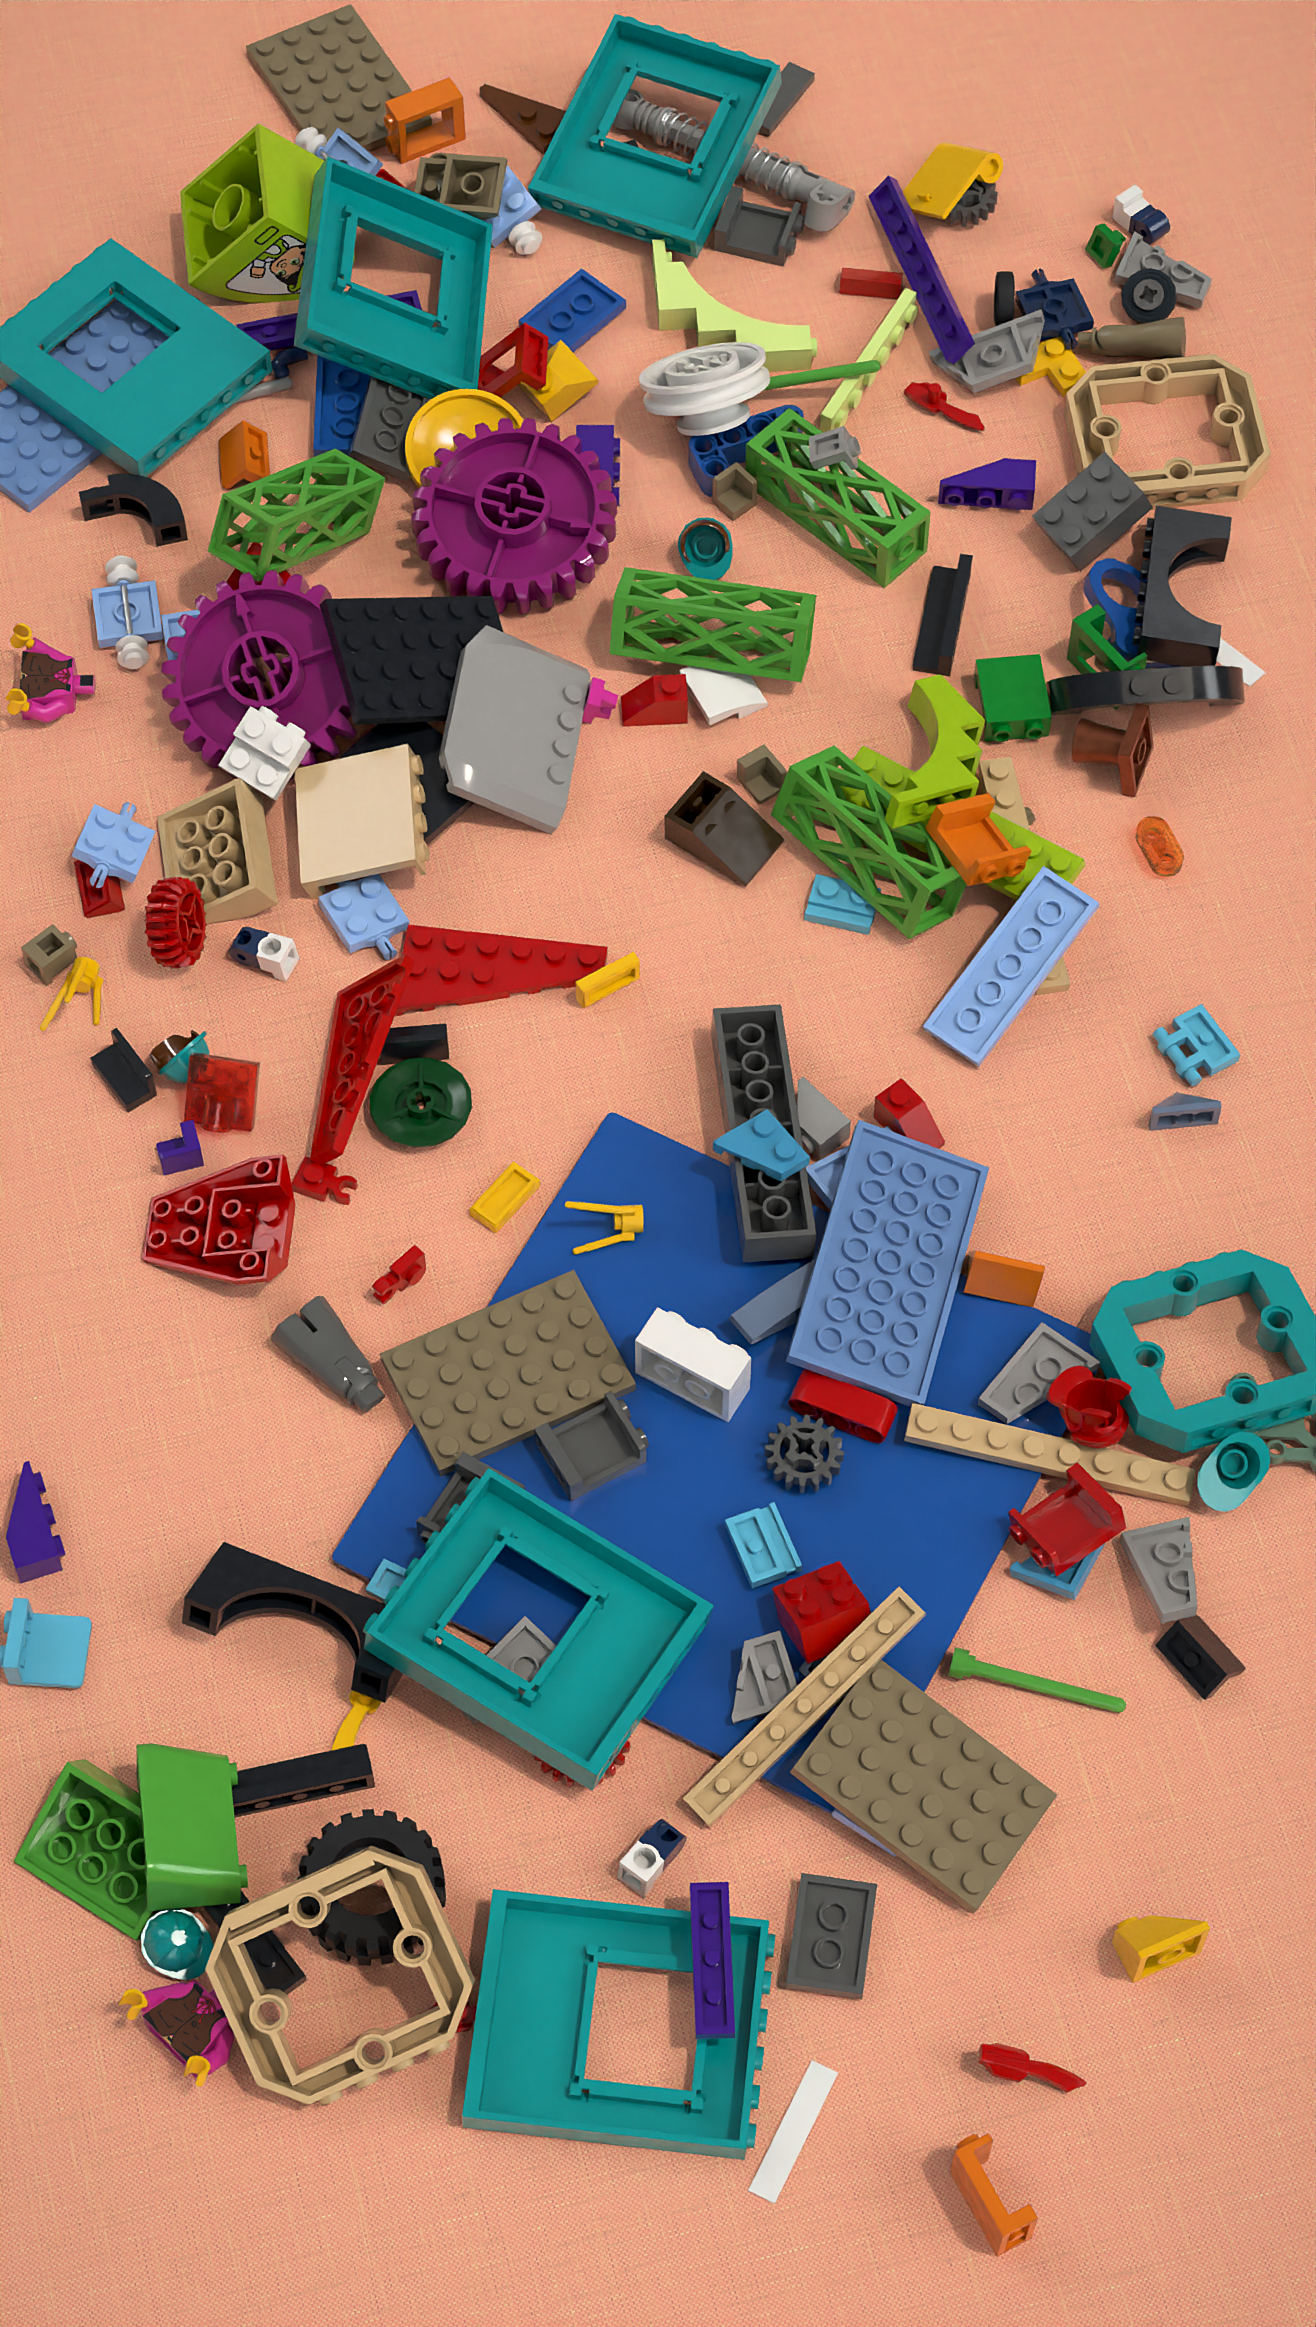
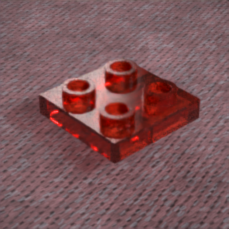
M193 1052L189 1057L184 1122L193 1120L195 1124H201V1128L210 1132L224 1133L230 1132L232 1129L252 1132L255 1125L260 1062Z

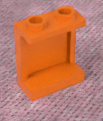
M989 793L936 805L925 827L926 831L968 886L980 883L986 884L995 879L1007 876L1014 877L1020 874L1025 869V863L1032 852L1028 846L1014 849L991 820L989 815L996 802Z
M989 2133L980 2138L977 2134H973L956 2145L958 2149L954 2152L950 2174L998 2257L1032 2239L1038 2217L1031 2204L1008 2214L981 2166L989 2159L993 2139Z

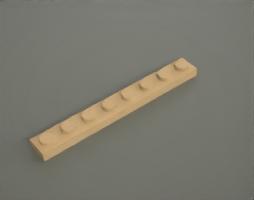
M1004 757L979 761L978 772L984 794L989 793L996 802L992 812L1030 831L1012 758ZM1011 898L1012 905L1014 906L1017 901ZM1063 956L1037 989L1036 995L1069 991L1070 981Z
M912 1403L904 1438L906 1442L1068 1479L1066 1470L1078 1462L1103 1488L1185 1507L1188 1506L1191 1499L1195 1474L1194 1468L1108 1448H1090L1073 1440Z
M898 1587L683 1799L711 1827L850 1691L862 1676L872 1669L926 1616V1613Z

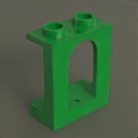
M1098 604L1072 619L1067 660L1081 674L1097 673L1086 662L1087 659L1094 655L1110 671L1145 669L1147 654L1145 652L1127 662L1102 636L1106 612Z

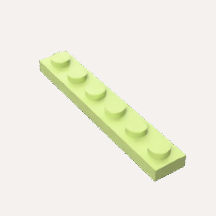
M905 288L855 363L877 360L882 366L886 364L891 348L894 344L898 345L900 343L905 327L908 323L912 324L916 319L919 309L916 306L917 292ZM877 372L845 377L821 413L820 431L826 432L845 425L848 412L852 407L856 408L862 397V391L866 386L870 387Z

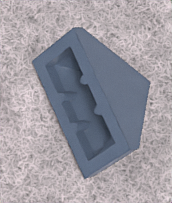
M1176 1092L1152 1108L1148 1124L1149 1131L1218 1124L1222 1108L1221 1101Z

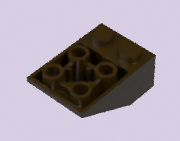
M704 771L665 815V839L745 887L784 842V838L730 786Z

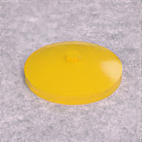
M457 389L434 397L415 414L407 431L405 459L411 478L418 488L422 487L420 474L423 468L435 467L434 453L439 448H446L454 452L453 436L462 433L468 438L473 439L476 437L475 425L482 422L488 425L491 432L497 431L498 422L501 418H509L512 421L513 428L520 429L523 422L522 417L508 402L482 390Z

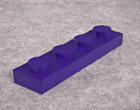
M729 1882L690 1883L695 2039L735 2038Z

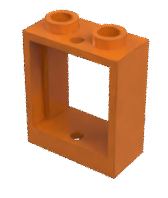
M450 77L385 101L386 115L383 116V121L388 131L385 143L390 154L395 153L401 164L466 140L463 96ZM441 111L442 121L406 134L405 124Z

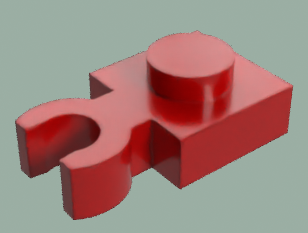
M305 1156L292 1182L293 1192L322 1202L330 1194L334 1196L338 1203L349 1205L351 1202L350 1195L341 1192V1190L346 1187L356 1190L358 1184L357 1180L350 1175L337 1177V1167L327 1163L322 1166L310 1161L309 1157Z
M414 1244L389 1267L390 1272L386 1276H382L374 1282L372 1288L376 1292L373 1296L384 1305L394 1296L397 1290L402 1292L408 1285L418 1283L426 1270L425 1253Z

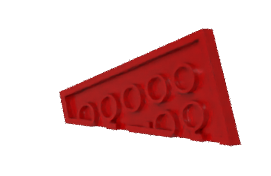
M408 924L402 955H408L415 960L395 1016L404 1015V1011L421 1008L423 1012L435 1010V1006L452 1003L462 1006L510 998V994L528 991V995L541 993V989L560 986L563 989L576 987V981L606 966L608 947Z
M406 954L337 992L310 1154V1161L322 1166L344 1153L415 960Z

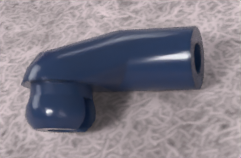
M295 346L279 352L271 361L274 377L279 379L289 376L290 370L287 365L307 360V351Z

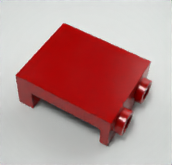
M1078 1462L1066 1470L1068 1484L1023 1515L1015 1508L1008 1511L1011 1523L1008 1529L1013 1539L1019 1545L1025 1544L1030 1549V1553L1038 1566L1042 1569L1047 1567L1056 1577L1126 1529L1122 1507Z

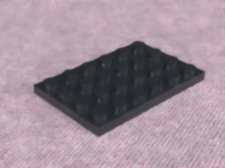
M493 596L325 599L320 604L354 725L446 721L461 650L486 625L503 632Z

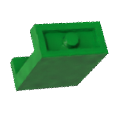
M1040 654L976 659L973 679L975 689H979L983 718L986 720L984 740L986 742H1005L1014 739H1039L1049 736L1052 716Z

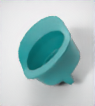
M1240 1431L1230 1434L1213 1448L1208 1458L1202 1464L1197 1478L1199 1496L1207 1506L1213 1510L1227 1512L1236 1509L1248 1498L1269 1470L1270 1454L1263 1439L1254 1433Z

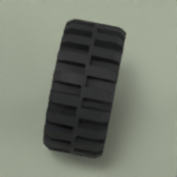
M363 1809V1816L353 1818L351 1812L340 1816L342 1823L334 1826L332 1822H329L321 1828L323 1837L321 1839L313 1837L307 1845L308 1856L301 1857L299 1864L300 1877L297 1880L367 1847L374 1846L422 1864L442 1908L445 1907L446 1883L438 1848L433 1847L432 1838L425 1830L417 1831L416 1822L408 1817L403 1818L402 1822L398 1821L396 1812L384 1810L383 1816H376L374 1809ZM306 1896L300 1900L301 1909L306 1915L313 1916L320 1912L319 1902L314 1897ZM337 1899L331 1902L330 1911L323 1922L316 1927L308 1929L312 1936L318 1937L319 1944L327 1952L332 1951V1949L336 1950L337 1958L349 1962L351 1956L358 1958L359 1965L370 1966L371 1959L381 1958L382 1965L393 1963L394 1940L403 1926L394 1907L377 1915H360L344 1908ZM411 1935L404 1939L403 1945L408 1953L413 1954V1945L416 1942L424 1945V1942L418 1936Z

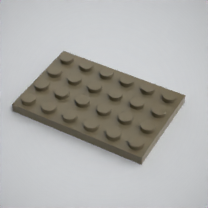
M351 4L246 45L247 55L299 131L314 127L317 129L318 135L322 134L327 138V142L336 129L339 128L368 152L385 146V137L388 136V131L383 121V116L386 115L385 101L412 92L409 85ZM428 115L405 124L406 134L432 125L431 116Z
M574 1270L380 1353L381 1362L440 1477L456 1470L455 1462L462 1452L478 1460L534 1436V1429L546 1422L552 1428L604 1402V1394L612 1391L617 1399L636 1390V1383Z
M880 1660L855 1683L790 1771L797 1779L972 1914L981 1906L1057 1796L1056 1793L883 1660Z

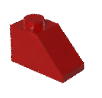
M686 674L655 675L622 695L623 727L688 724Z
M902 1078L875 1096L873 1118L883 1128L888 1126L894 1133L938 1149L945 1145V1140L925 1101Z

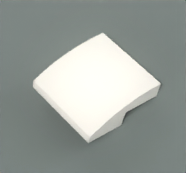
M693 666L679 670L680 674H686L687 690L709 725L734 714L741 719L768 706V702L752 677L748 674Z

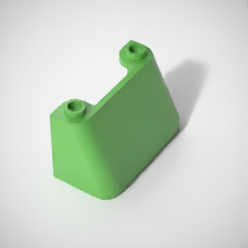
M153 1743L137 1744L136 1775L143 1832L147 1911L240 1903L241 1888H248L246 1864L239 1865L231 1787L238 1785L236 1762L229 1763L228 1755Z

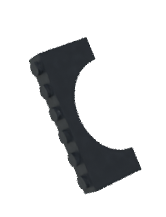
M1156 505L1154 518H1147L1144 536L1150 537V539H1145L1142 558H1147L1148 560L1142 561L1139 579L1145 580V582H1140L1137 601H1141L1143 604H1137L1134 623H1140V626L1135 625L1132 645L1138 646L1137 656L1145 652L1147 654V661L1184 667L1215 666L1220 648L1222 625L1207 622L1188 612L1174 597L1168 581L1175 573L1189 565L1207 561L1224 562L1230 540L1232 517Z
M226 1542L222 1543L184 1598L182 1623L213 1636H216L221 1629L237 1619L262 1613L294 1615L322 1625L346 1644L354 1658L355 1667L351 1690L386 1703L403 1675L402 1672L364 1649L366 1634L363 1632L364 1626L373 1613L379 1615L386 1605Z

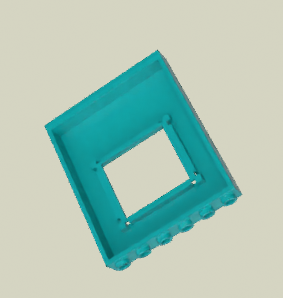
M615 14L528 187L530 195L540 208L651 244L652 240L665 239V248L698 258L782 84L780 65L768 59L762 60L749 56L742 51H733L720 47L714 42L707 43L694 39L688 34H678L666 30L659 25H649L630 16L624 17ZM636 76L720 102L691 164L606 137Z
M327 156L314 177L294 346L428 399H433L442 393L452 390L478 389L493 225ZM357 226L442 261L436 316L351 282ZM347 285L350 288L348 291L345 292L343 290L346 288ZM435 321H436V322H437V327H432L433 324H434Z
M112 238L95 248L88 257L74 265L67 274L58 281L53 282L47 290L37 298L32 299L27 306L13 317L8 318L0 327V378L127 472L145 477L272 372L270 350ZM113 299H116L169 338L101 393L50 356L48 352Z
M488 1468L481 1479L475 1477L471 1481L465 1492L467 1497L461 1506L456 1503L450 1509L445 1519L447 1524L441 1532L435 1530L425 1545V1550L427 1551L421 1559L414 1558L404 1574L406 1579L400 1587L394 1585L384 1600V1605L386 1606L379 1615L373 1613L363 1629V1632L366 1634L364 1649L593 1792L708 1624L714 1605ZM505 1545L590 1597L531 1683L444 1630ZM437 1637H438L439 1639L443 1640V1641L441 1642V1645H440L439 1643H437V1641H436ZM519 1688L525 1691L523 1695L519 1694Z
M493 1889L463 2105V2128L745 2160L746 2147L754 2148L757 2124L749 2123L750 2109H758L760 2085H754L753 2078L754 2070L762 2071L764 2047L757 2046L758 2032L766 2033L768 2009L761 2008L762 1994H770L772 1971H764L765 1958H773L775 1934L768 1933L769 1920L730 1916L735 2038L697 2039L692 2091L584 2079L598 1962L693 1973L690 1911ZM582 2089L590 2091L589 2093H583ZM683 2102H691V2105H686Z

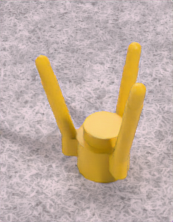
M78 957L74 960L71 972L67 973L63 986L39 1027L41 1031L46 1030L63 999L65 1003H70L75 991L86 993L91 988L93 989V1024L99 1025L101 988L104 979L98 976L100 965L95 960L87 957Z
M565 1202V1207L570 1209L613 1213L614 1230H621V1234L574 1248L572 1252L575 1255L622 1241H634V1233H643L642 1205L613 1206L585 1202Z

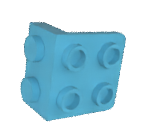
M14 1598L12 1611L7 1610L4 1618V1632L8 1633L6 1645L0 1646V1668H3L8 1683L80 1688L84 1683L92 1631L91 1620L88 1617L33 1613L29 1599Z

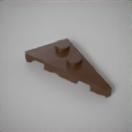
M487 84L479 87L480 97L537 150L545 155L566 111Z

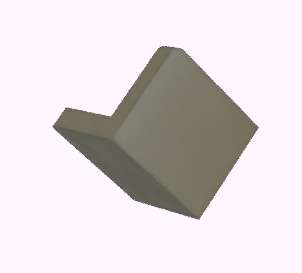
M737 462L713 478L712 503L732 521L736 520L757 505V480Z
M765 744L737 759V779L758 804H762L779 794L787 771Z

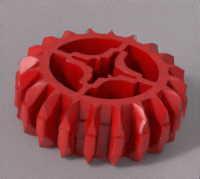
M170 877L158 880L156 885H152L151 894L147 896L148 905L145 906L146 918L144 921L146 922V930L144 933L148 937L147 946L151 947L150 953L152 957H155L157 964H162L163 967L174 969L194 965L196 960L200 959L201 951L204 950L203 942L207 938L205 934L207 926L205 916L207 913L204 912L203 906L205 901L201 899V891L197 889L195 882L190 881L189 878Z

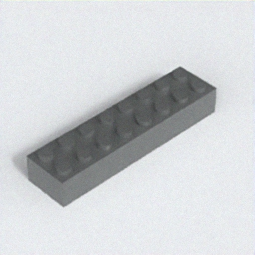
M781 1004L714 1008L711 1038L725 1134L768 1109L803 1149ZM728 1153L743 1262L813 1258L816 1229L806 1167L783 1181H779L767 1176L762 1170L752 1169L741 1164V1158Z

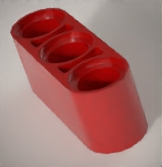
M808 1369L802 1371L788 1400V1405L795 1412L803 1416L809 1415L811 1419L816 1421L822 1418L823 1423L826 1425L834 1426L836 1429L873 1443H883L898 1412V1407L895 1403L885 1397Z

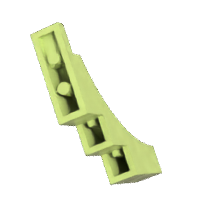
M665 239L652 240V262L659 331L696 329L698 347L729 342H745L759 345L765 350L766 361L763 366L769 372L811 370L812 357H817L816 338H811L809 325H784L761 321L728 308L710 296L695 281L684 262H672V253L666 252Z

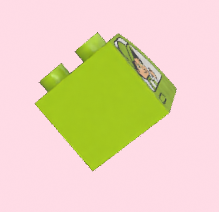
M258 123L180 191L188 284L205 293L234 301L271 303L299 300L314 177L324 160Z

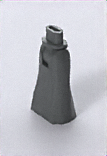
M316 1296L300 1309V1317L296 1313L292 1314L282 1321L272 1333L271 1341L309 1370L332 1392L347 1399L350 1405L356 1404L363 1413L368 1412L385 1398V1394L377 1386L379 1380L373 1375L369 1361L355 1344L340 1318L324 1296Z

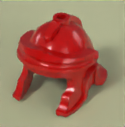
M1081 1365L1073 1366L1063 1371L1053 1381L1046 1393V1399L1059 1407V1412L1067 1428L1072 1433L1070 1438L1078 1444L1096 1449L1111 1447L1122 1439L1128 1428L1129 1416L1120 1405L1119 1400H1123L1126 1395H1129L1132 1387L1122 1380L1109 1378L1106 1381L1095 1378L1087 1367Z

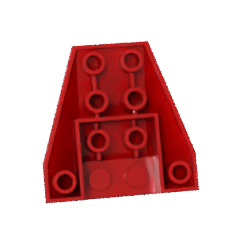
M284 1154L249 1158L152 1197L142 1260L145 1263L235 1285L270 1282L288 1266L296 1207L287 1159Z

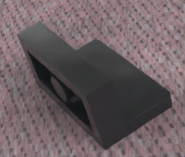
M446 1023L390 1028L380 1054L381 1065L397 1064L412 1058L449 1059Z
M115 1028L111 1031L113 1045L90 1057L92 1066L129 1113L157 1096L152 1073L118 1028Z
M1198 1615L1177 1620L1155 1645L1204 1700L1211 1698L1230 1677L1240 1675L1246 1669L1241 1661Z

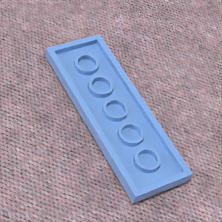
M1043 866L925 1022L923 1029L980 1067L1097 911L1099 902Z

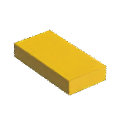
M633 951L576 981L577 1002L582 1008H586L640 978V959Z
M513 1161L469 1208V1215L497 1234L541 1186L540 1179Z

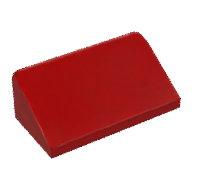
M842 267L839 294L898 299L901 294L903 273Z
M81 860L74 862L84 917L92 918L125 910L119 877L107 875L104 885L96 888L99 878H97L94 886L90 884V878L95 869Z

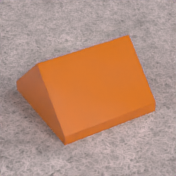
M977 1250L970 1251L964 1293L1033 1308L1045 1271V1265Z

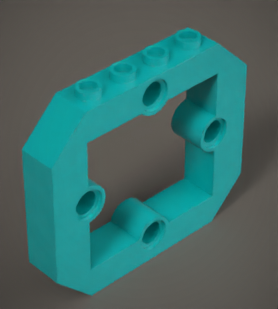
M1240 1249L1230 1253L1222 1252L1212 1258L1198 1262H1187L1181 1267L1171 1270L1156 1271L1149 1276L1136 1280H1124L1115 1286H1111L1092 1324L1089 1345L1096 1359L1100 1361V1367L1107 1380L1109 1378L1119 1379L1132 1387L1130 1394L1126 1395L1123 1400H1119L1129 1416V1423L1135 1435L1185 1453L1219 1443L1232 1433L1240 1431L1252 1433L1316 1413V1316L1289 1267ZM1249 1292L1261 1314L1256 1334L1257 1343L1268 1352H1282L1294 1375L1257 1385L1255 1382L1245 1378L1235 1379L1226 1386L1224 1396L1175 1410L1161 1383L1165 1362L1163 1349L1153 1342H1140L1132 1325L1169 1314L1180 1317L1187 1316L1193 1313L1197 1306Z

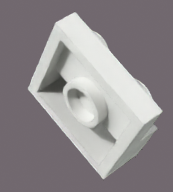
M250 706L233 733L236 738L218 766L236 778L240 777L248 785L276 801L311 745L303 738L306 732L298 726L289 722L285 727L276 722L278 715L268 708L261 706L259 710H256Z

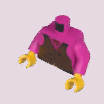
M18 623L13 628L15 634L10 638L11 645L14 648H22L23 646L27 648L25 651H22L20 689H11L5 697L7 701H10L7 705V711L10 714L16 715L21 710L23 720L36 719L49 723L76 710L77 694H95V675H78L73 657L67 656L48 646L36 637L31 639V628L24 623Z
M194 1980L188 1984L180 1982L143 1992L137 1989L125 1991L118 2005L129 2004L132 2006L126 2017L129 2020H134L140 2011L145 2012L142 2017L146 2028L185 2067L184 2077L189 2073L195 2078L197 2077L196 2086H203L207 2075L212 2074L228 2062L235 2035L214 1989L208 1993L198 1981Z

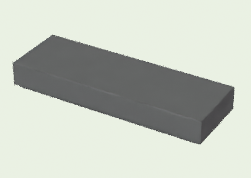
M791 62L786 65L781 71L782 84L761 125L760 133L770 137L814 82L815 73Z

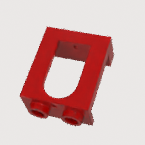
M523 323L481 355L477 390L486 391L502 398V396L523 382L539 391L546 385L549 337L527 323ZM516 346L515 364L504 372L492 364Z

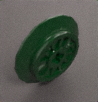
M429 1057L406 1059L390 1066L376 1080L369 1096L370 1115L378 1130L393 1142L412 1148L432 1147L452 1139L466 1125L472 1110L471 1089L462 1073L447 1062ZM422 1102H423V1105H424L426 1108H425V1109H419V1106L417 1105V1103H422Z

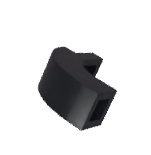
M135 474L107 475L109 485L93 487L78 492L85 521L116 514H132L144 519L151 526L157 547L188 540L184 515L177 498L167 487L151 478Z

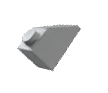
M804 1077L799 1079L797 1112L803 1150L819 1161L849 1139L851 1120Z

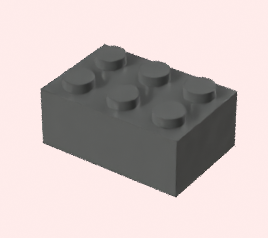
M1104 451L1034 513L1032 517L1046 536L1081 572L1153 507L1144 492Z

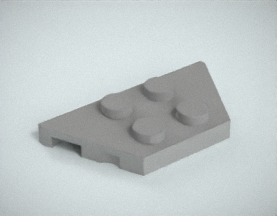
M1042 310L971 335L975 344L955 364L945 360L940 347L931 350L929 354L932 363L973 393L1033 372L1045 322Z

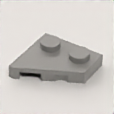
M780 1630L744 1641L731 1717L733 1725L768 1715L797 1687Z

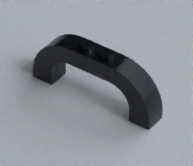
M1192 666L1108 671L1052 679L1046 683L1051 715L1080 714L1091 709L1135 706L1136 703L1152 705L1209 702V706L1238 705L1245 702L1243 669L1234 666Z

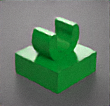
M1105 223L1095 226L1085 250L1102 268L1112 267L1126 238L1118 230L1112 231Z

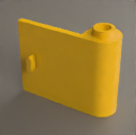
M942 142L933 150L903 190V194L913 213L945 220L975 178L980 182L989 184L996 182L1000 178L1003 171L1002 158L994 152Z

